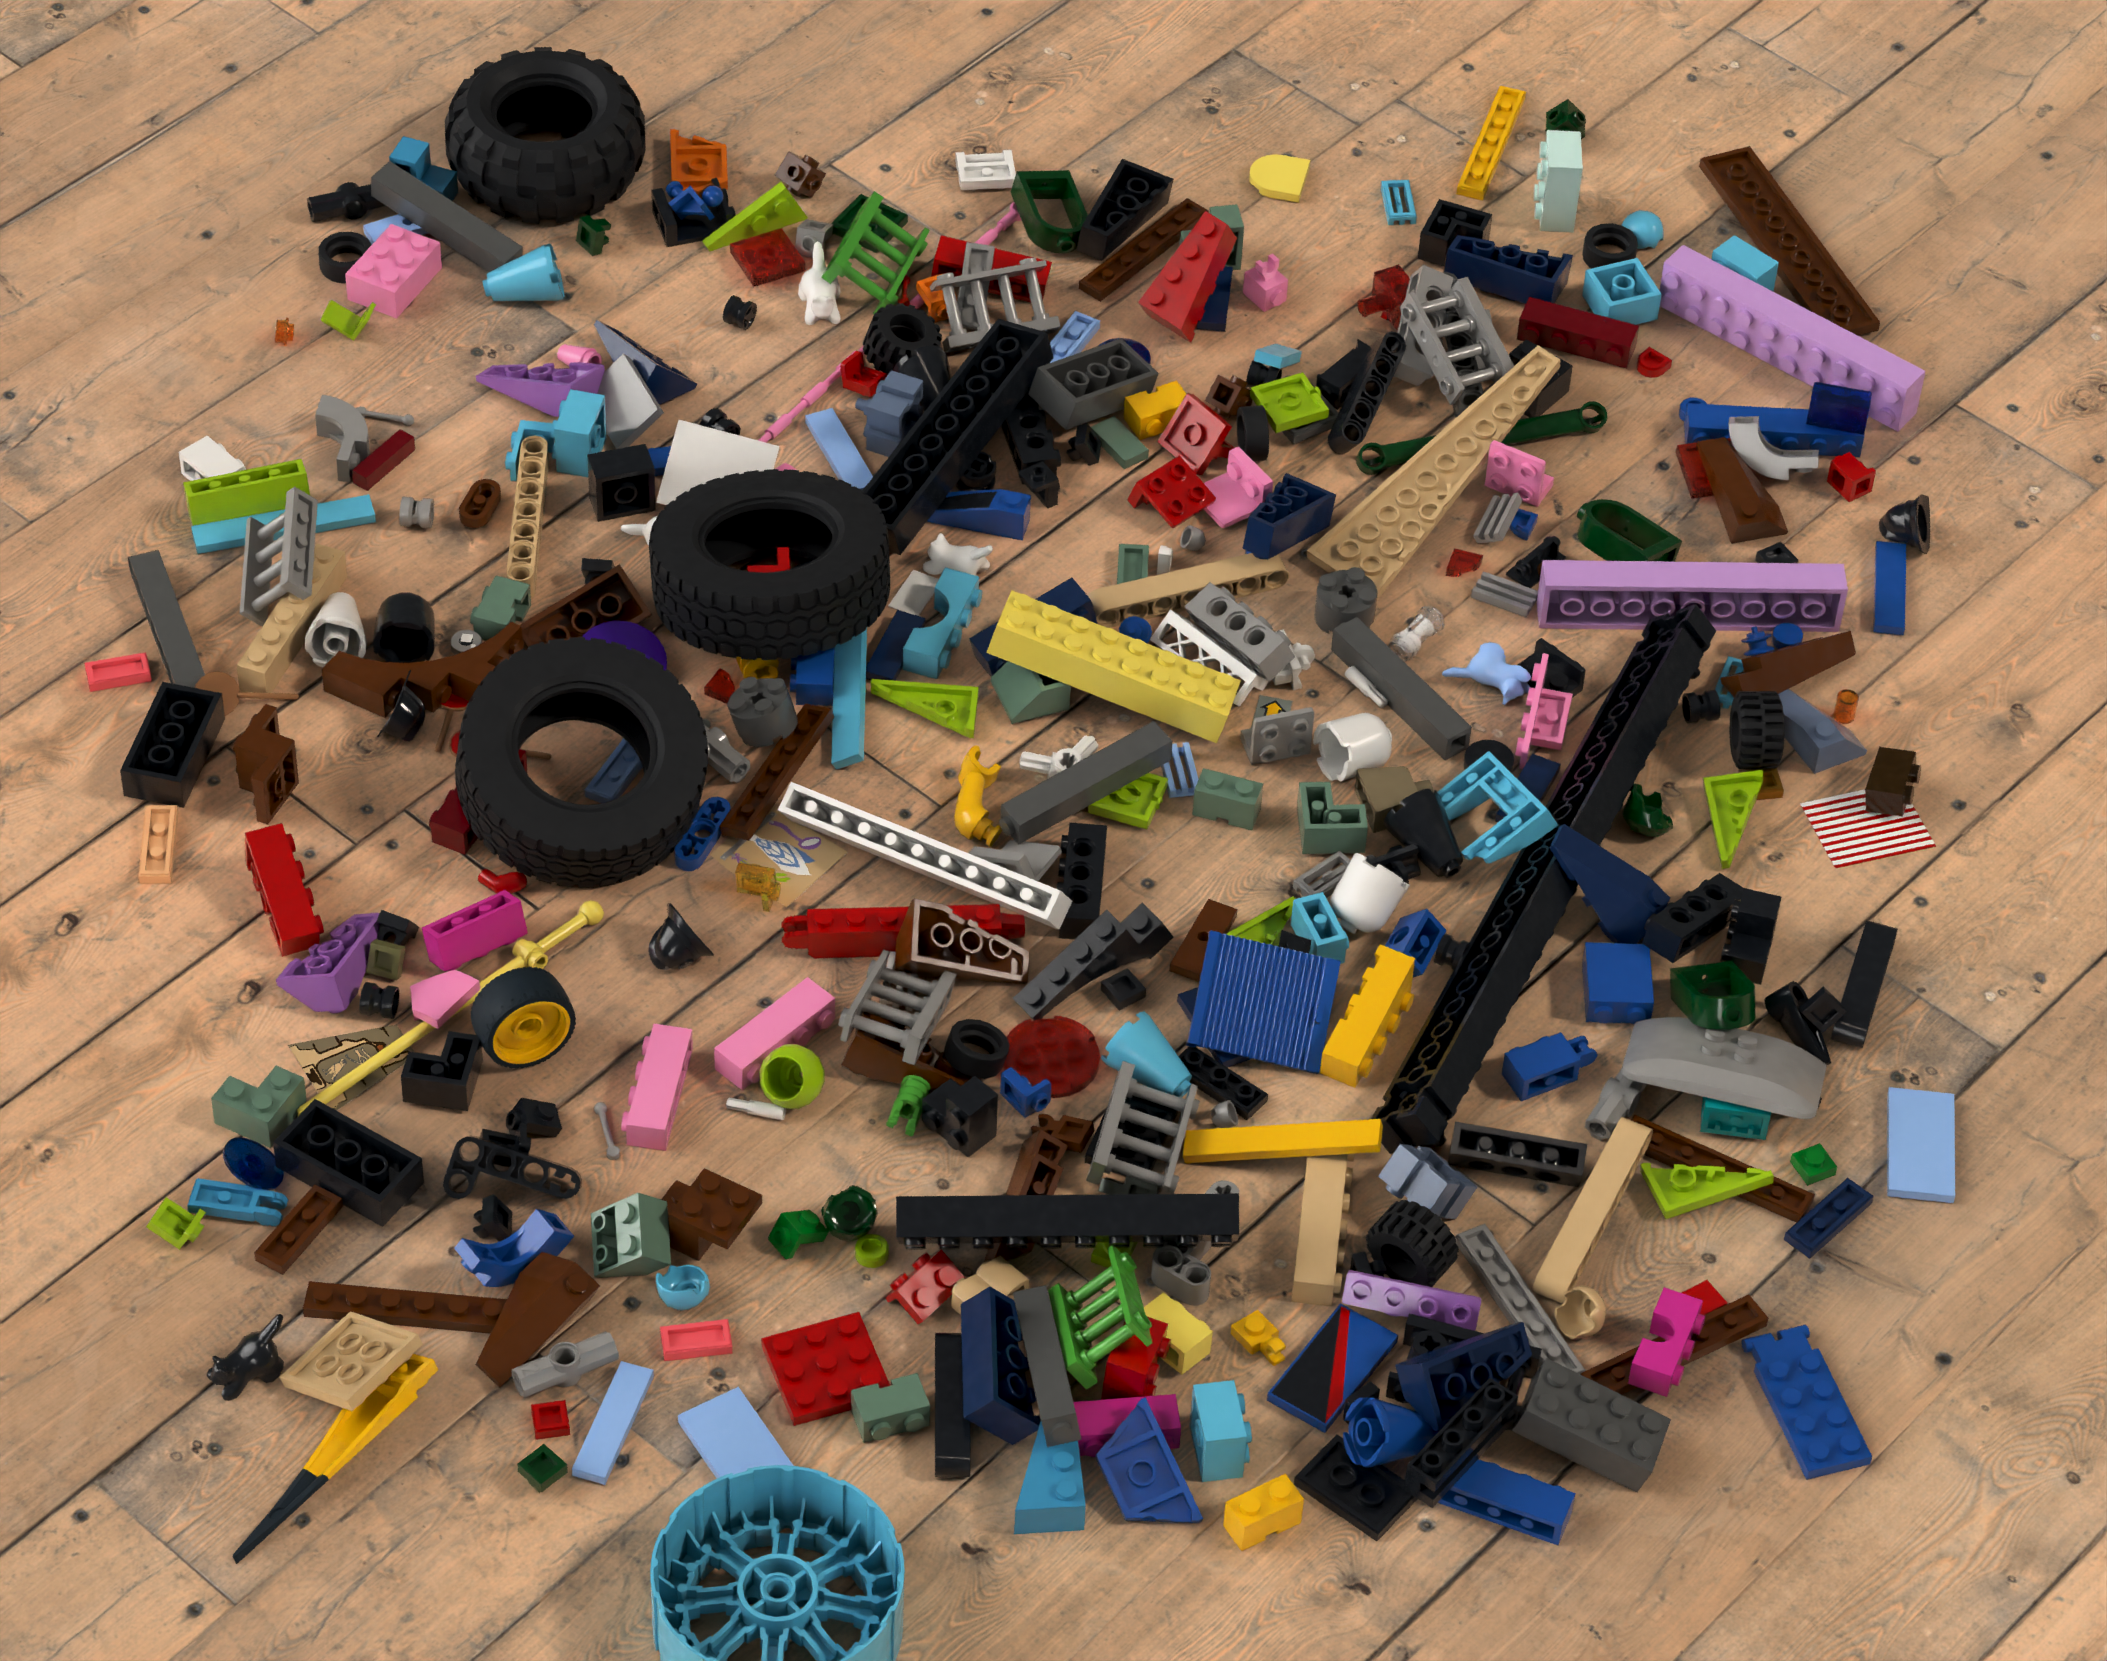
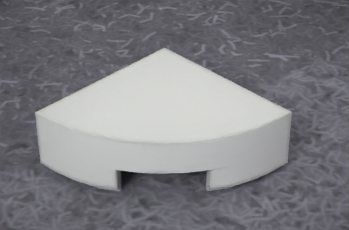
M1164 545L1160 546L1157 575L1170 572L1173 558L1172 548H1167Z

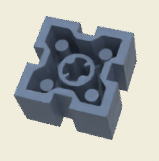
M891 370L885 380L879 382L876 394L872 399H857L855 408L864 411V415L867 416V423L863 432L864 437H866V450L887 457L892 454L923 414V406H920V401L923 398V380Z
M1399 1144L1378 1176L1387 1184L1386 1189L1391 1194L1401 1199L1406 1196L1408 1202L1413 1201L1420 1206L1427 1207L1441 1219H1457L1477 1189L1473 1182L1459 1171L1453 1170L1446 1160L1429 1147L1418 1146L1415 1148L1412 1145Z

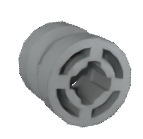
M403 496L400 504V526L410 527L413 524H419L421 528H432L434 499L423 498L421 501L414 500L413 497Z

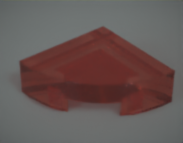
M1454 548L1447 566L1446 576L1459 577L1461 573L1471 570L1476 571L1482 564L1483 555Z
M721 668L718 669L704 687V695L728 704L731 695L735 692L731 676Z

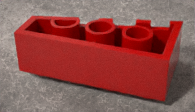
M280 823L245 832V864L248 871H252L253 884L256 892L260 891L265 914H272L269 917L270 927L283 957L309 950L314 944H320V934L324 933V928L320 915L314 916L311 908L315 905L310 887L304 888L302 879H305L303 865L300 860L295 861L293 852H296L292 834H286L283 824Z

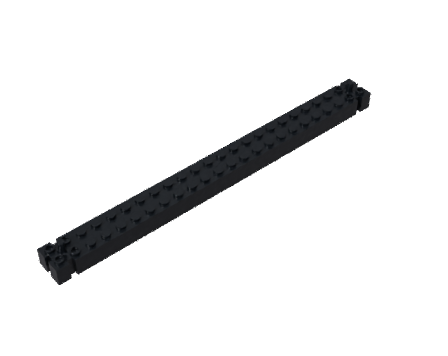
M1696 604L1677 610L1673 616L1667 613L1648 621L1641 634L1644 638L1643 641L1637 642L1545 806L1558 826L1539 840L1521 849L1383 1096L1384 1106L1377 1107L1371 1118L1381 1119L1383 1125L1381 1143L1389 1153H1394L1399 1144L1412 1145L1413 1147L1428 1144L1441 1147L1445 1144L1447 1139L1444 1136V1130L1448 1125L1447 1121L1456 1114V1108L1462 1097L1468 1092L1469 1084L1475 1073L1481 1068V1062L1487 1051L1493 1046L1494 1039L1499 1029L1505 1024L1511 1007L1517 1002L1518 994L1523 985L1529 980L1530 972L1535 963L1541 958L1542 950L1547 941L1553 936L1554 928L1559 919L1565 914L1567 904L1577 892L1578 883L1576 880L1572 881L1568 878L1550 849L1559 827L1565 824L1600 846L1606 833L1611 829V824L1616 814L1622 809L1623 802L1628 792L1632 790L1639 772L1645 767V761L1650 752L1655 748L1659 735L1666 728L1671 713L1678 706V701L1683 691L1689 686V680L1695 679L1700 675V670L1698 669L1699 662L1704 655L1703 653L1710 647V642L1716 630Z

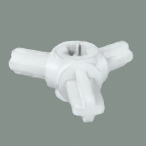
M1086 735L1072 749L1066 748L1059 750L1057 753L1052 752L1051 757L1025 751L1021 754L1019 766L1024 770L1047 774V779L1091 756L1098 749L1099 744L1093 736Z

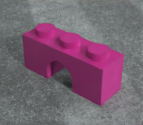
M1665 1287L1663 1288L1653 1312L1649 1333L1660 1336L1666 1341L1654 1342L1642 1338L1631 1365L1628 1384L1665 1397L1668 1396L1672 1384L1679 1386L1685 1368L1681 1366V1362L1683 1359L1689 1361L1695 1345V1341L1691 1340L1693 1333L1696 1335L1700 1334L1705 1321V1316L1700 1314L1703 1300Z

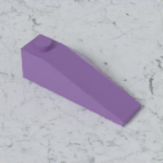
M582 362L570 363L569 368L559 369L554 368V363H546L543 366L534 367L528 370L526 364L492 365L476 375V381L548 415L559 417L560 403L562 400L566 401L570 389L598 393L605 368L602 364Z

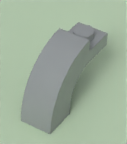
M322 395L315 414L317 436L331 438L341 444L336 459L338 481L350 482L352 469L370 455L367 424L362 414L351 404L336 397Z
M1759 416L1729 417V433L1736 452L1749 467L1758 473L1774 479L1789 480V469H1795L1799 473H1807L1813 471V468H1818L1819 450H1783L1776 448L1763 437L1759 426Z

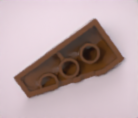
M1725 437L1697 441L1696 446L1731 544L1786 535L1788 530L1778 504Z
M619 564L522 623V639L527 647L541 642L547 644L549 640L564 638L565 641L569 640V637H582L591 628L609 621H627L639 624L651 617L652 613Z
M915 898L911 901L896 939V971L922 976L941 977L944 970L957 974L956 979L1015 984L1028 983L1029 952L998 934H990L978 927V923L975 921L963 919L953 913V909L944 904Z
M866 1012L862 1015V1017L904 1031L906 1030L905 1025ZM859 1029L855 1030L841 1064L855 1074L864 1075L870 1079L901 1084L904 1077L916 1075L925 1079L930 1084L931 1089H937L950 1078L960 1086L972 1078L954 1069L946 1060L944 1052L938 1051L930 1044L931 1038L926 1043L915 1065L902 1061L905 1048L900 1047L901 1043Z
M541 1252L518 1275L475 1365L501 1388L512 1377V1369L526 1364L591 1300L600 1285L576 1262Z

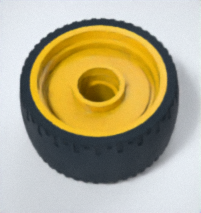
M537 967L512 969L495 977V979L491 980L481 989L471 1007V1022L476 1035L480 1038L482 1047L494 1062L506 1068H527L550 1059L565 1046L571 1038L576 1025L573 1006L561 984L550 972Z

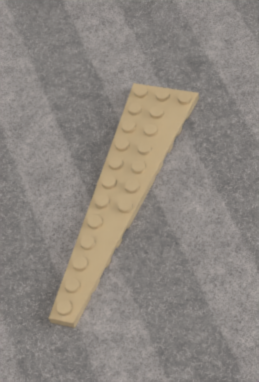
M1537 345L1307 550V559L1328 573L1338 570H1349L1352 567L1362 569L1365 575L1376 585L1378 600L1488 460L1492 441L1495 440L1500 443L1503 441L1560 368V359Z

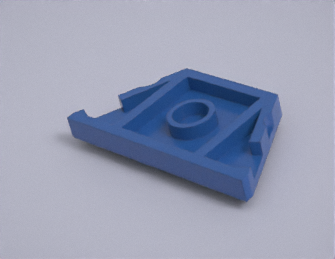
M1145 1397L1137 1403L1134 1410L1096 1454L1095 1458L1125 1521L1202 1522L1203 1517Z

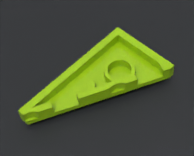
M871 679L872 694L961 735L974 738L979 687Z
M1763 770L1703 778V787L1722 869L1730 868L1761 789Z
M1651 1163L1640 1164V1172L1665 1219L1773 1184L1774 1175L1771 1170L1764 1171L1758 1168H1747V1173L1725 1172V1167L1698 1165L1696 1167H1688L1682 1164H1674V1169L1651 1168Z

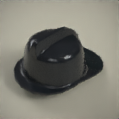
M411 670L407 675L393 713L377 737L384 732L410 742L423 725L425 719L424 704L406 686Z

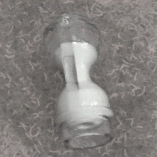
M1431 606L1421 607L1413 622L1406 629L1391 637L1388 647L1404 662L1412 660L1421 648V644L1428 637L1439 633L1444 628L1445 622L1442 613Z

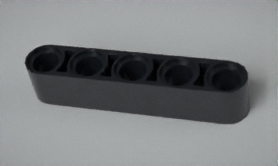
M1388 332L1370 346L1328 435V445L1335 453L1345 454L1364 440L1406 350V342L1399 333Z
M1866 921L1841 1001L1847 1013L1835 1022L1831 1040L1863 1048L1898 928Z
M935 1333V1477H970V1421L964 1418L961 1333Z

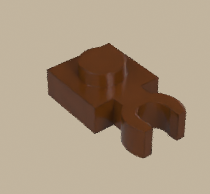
M1039 1114L1040 1127H1031L1032 1135L1041 1129L1067 1144V1150L1082 1153L1095 1131L1093 1121L1063 1115L1060 1121H1056L1048 1114Z

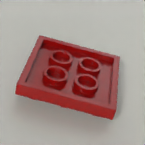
M859 1312L761 1338L762 1349L794 1426L850 1411L851 1390L876 1383H878L879 1388L890 1386Z

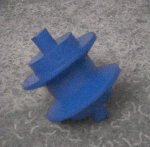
M1131 616L1121 623L1119 633L1148 643L1152 636V629L1145 619Z
M1757 626L1751 627L1752 633L1746 634L1747 638L1741 640V642L1749 645V650L1744 653L1745 656H1754L1774 650V647L1767 646L1766 642L1771 637V634L1758 631Z

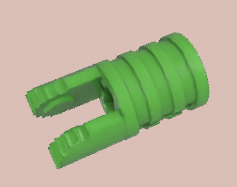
M908 1075L903 1078L886 1126L893 1129L901 1116L909 1119L905 1127V1134L909 1136L914 1135L922 1114V1099L929 1095L931 1089L930 1084L925 1079L916 1075Z

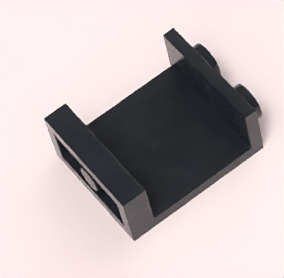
M711 179V186H717L721 189L718 179ZM663 188L651 190L652 213L666 247L702 241L736 216L733 206H728L726 189H721L723 201L720 205L716 207L707 206L714 216L711 221L706 215H688L683 220H680L668 204Z

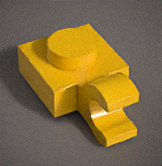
M1259 1310L1252 1312L1231 1325L1230 1334L1251 1355L1260 1351L1273 1366L1285 1360V1356L1281 1351L1286 1349V1345L1278 1338L1279 1330Z

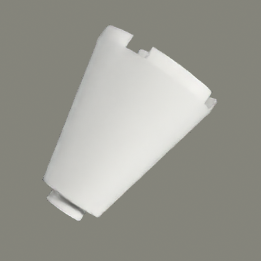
M344 592L333 593L326 599L305 636L306 652L313 658L312 661L322 668L338 651L363 658L366 653L367 639L356 602L352 596Z

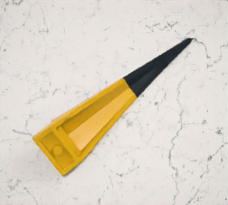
M412 1354L411 1358L400 1365L361 1405L353 1411L342 1408L304 1468L271 1511L235 1551L233 1558L236 1564L247 1556L418 1398L416 1391L425 1386L428 1380L439 1370L434 1359Z

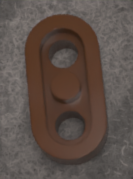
M482 479L476 481L471 486L459 507L460 522L464 526L479 528L488 523L501 501V488L496 481Z

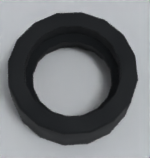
M1608 223L1594 226L1587 231L1584 238L1583 260L1589 268H1596L1636 258L1638 247L1637 238L1631 230L1622 225ZM1610 244L1618 246L1624 251L1620 253H1606L1597 249L1596 246Z
M338 232L325 238L319 245L318 252L319 266L322 274L333 282L346 283L345 274L357 260L339 262L331 258L342 253H354L362 256L372 245L369 239L355 232Z
M1263 405L1239 407L1237 412L1238 446L1253 461L1267 460L1269 454V428Z
M966 1019L958 1021L952 1026L945 1044L944 1055L948 1063L960 1073L970 1077L976 1076L977 1078L987 1079L996 1076L1002 1070L1010 1045L1003 1032L992 1024L981 1020ZM963 1043L980 1046L990 1054L972 1051Z

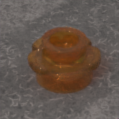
M286 317V320L277 319L275 343H284V346H287V341H293L294 324L289 323L288 317Z

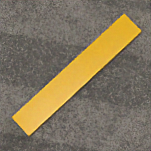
M1499 86L1458 183L1457 195L1483 201L1526 98L1525 91Z
M1381 1119L1186 1130L1183 1159L1185 1163L1380 1152L1383 1125Z

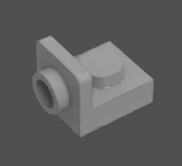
M806 219L797 227L795 254L813 258V248L817 241L821 243L824 252L825 241L832 236L834 224Z

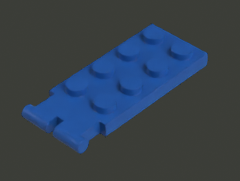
M1805 1324L1777 1331L1778 1340L1776 1341L1771 1333L1742 1339L1741 1344L1745 1353L1751 1352L1756 1361L1754 1373L1806 1480L1870 1465L1872 1455L1819 1348L1812 1350L1807 1340L1810 1337L1809 1328Z

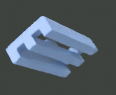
M1189 742L1183 743L1182 747H1177V743L1172 744L1171 757H1173L1181 789L1175 788L1169 762L1161 765L1164 777L1168 778L1167 791L1169 798L1193 796L1199 779ZM1180 756L1184 757L1191 788H1188Z

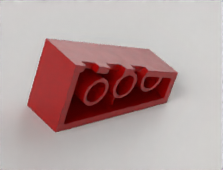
M1205 211L1138 301V304L1149 317L1190 343L1194 338L1195 333L1193 331L1198 320L1201 321L1204 315V306L1208 297L1213 294L1216 288L1215 282L1219 272L1223 271L1237 240L1228 224Z

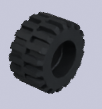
M897 303L896 306L887 304L885 308H879L877 313L874 314L863 341V352L867 355V361L874 364L873 368L878 371L881 370L888 375L905 355L911 358L917 354L915 350L920 347L929 345L940 346L942 334L939 333L940 327L934 324L935 320L931 316H927L926 312L922 309H915V306L912 305L905 306L903 303Z
M1738 691L1733 699L1730 711L1729 734L1732 758L1738 769H1776L1781 761L1785 736L1784 712L1780 697L1775 691Z
M1401 1200L1400 1202H1394L1366 1235L1367 1249L1372 1254V1259L1374 1261L1384 1260L1387 1268L1386 1274L1391 1279L1433 1287L1458 1258L1457 1253L1459 1249L1455 1243L1456 1239L1450 1232L1447 1224L1438 1215L1431 1212L1430 1209L1420 1206L1413 1201Z

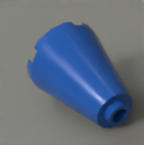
M1373 1397L1358 1398L1349 1407L1344 1420L1349 1421L1348 1432H1343V1441L1346 1453L1353 1463L1363 1467H1374L1417 1455L1439 1431H1434L1417 1411Z

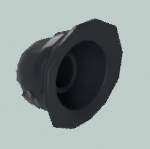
M1921 494L1915 500H1908L1889 509L1879 521V530L1882 536L1894 542H1903L1911 547H1917L1920 552L1927 554L1930 548L1929 496Z
M668 903V917L652 936L648 947L650 960L654 966L662 970L683 969L691 965L700 956H714L712 951L694 933L675 907Z

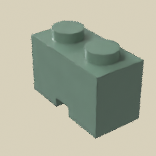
M495 576L490 587H485L482 601L478 607L475 606L470 617V623L473 624L474 631L480 635L481 640L487 641L510 622L523 621L531 607L530 584Z
M1203 768L1194 789L1192 815L1217 821V818L1229 820L1228 825L1253 830L1261 810L1263 783Z
M917 1373L892 1379L891 1386L879 1388L878 1383L851 1390V1412L863 1443L873 1440H884L892 1435L907 1431L915 1432L923 1427L930 1426V1404Z

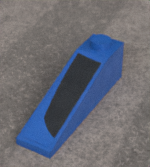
M1003 489L949 492L927 522L1023 541L1030 521L1031 495Z

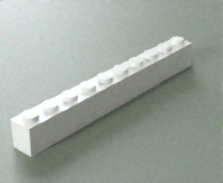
M793 782L790 783L778 808L779 812L795 823L994 904H1000L1001 907L1058 930L1072 904V900L1058 889Z

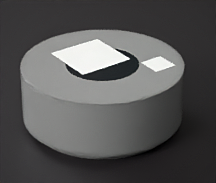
M472 630L458 631L451 638L452 653L456 655L482 644L480 635Z

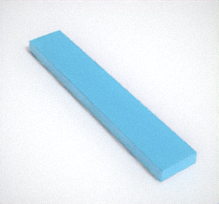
M370 495L317 504L316 533L376 522ZM285 509L191 526L197 554L245 546L248 518L252 517L266 525L284 513ZM284 527L274 534L273 541L283 536Z
M867 627L858 636H853L851 640L841 645L837 644L835 647L831 764L836 770L864 761Z

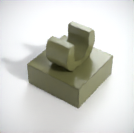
M378 939L373 940L370 945L366 973L397 981L402 974L406 947Z

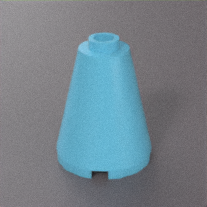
M552 244L543 245L488 272L487 279L483 280L486 296H492L493 301H559L564 299L560 269L558 270L556 264L557 258Z
M1145 1011L1139 1012L1136 1016L1140 1020L1135 1024L1128 1021L1120 1028L1105 1048L1109 1055H1102L1101 1060L1119 1071L1123 1061L1134 1064L1135 1068L1132 1078L1137 1079V1082L1182 1098L1190 1089L1191 1083L1189 1081L1192 1075L1152 1018Z

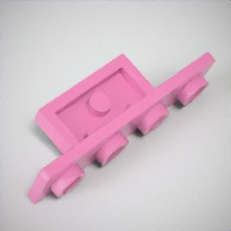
M1545 653L1542 654L1541 664L1535 663L1531 681L1536 682V687H1529L1526 706H1531L1530 713L1524 712L1521 731H1526L1524 738L1518 737L1515 756H1521L1519 769H1523L1526 765L1531 745L1556 750L1562 749L1573 694L1543 688L1549 654Z

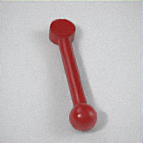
M905 275L901 282L902 295L901 299L898 300V303H903L905 306L910 305L907 298V290L911 279L908 275Z

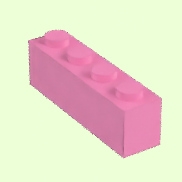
M808 977L714 1048L715 1070L741 1090H744L752 1083L758 1082L760 1080L759 1071L762 1062L770 1052L784 1044L805 1046L812 1036L821 1029L828 1028L835 1019V997Z
M653 1024L651 1035L644 1037L642 1055L645 1057L643 1061H638L635 1072V1080L638 1081L637 1086H631L628 1105L631 1108L629 1112L624 1111L621 1123V1131H626L627 1145L666 1151L693 1051L692 1029Z

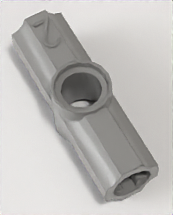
M704 725L708 742V764L730 782L738 783L743 780L750 770V761L730 746L727 736L718 727L709 729Z
M1621 1070L1615 1079L1609 1078L1602 1089L1599 1102L1586 1119L1585 1128L1590 1132L1591 1136L1601 1141L1606 1138L1609 1139L1620 1118L1625 1116L1629 1118L1634 1113L1641 1093L1647 1084L1626 1078Z
M605 1331L575 1344L571 1342L555 1344L548 1355L512 1369V1378L520 1396L525 1398L555 1385L560 1387L573 1386L578 1383L582 1374L618 1360L619 1352L610 1332L607 1333Z

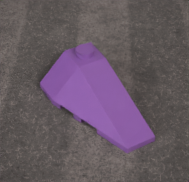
M380 913L354 914L330 932L331 939L321 945L314 944L309 948L310 955L302 961L297 958L291 961L276 979L277 986L315 1012L329 1011L334 1014L346 1010L357 995L364 977L371 942L377 939L380 924L376 921Z

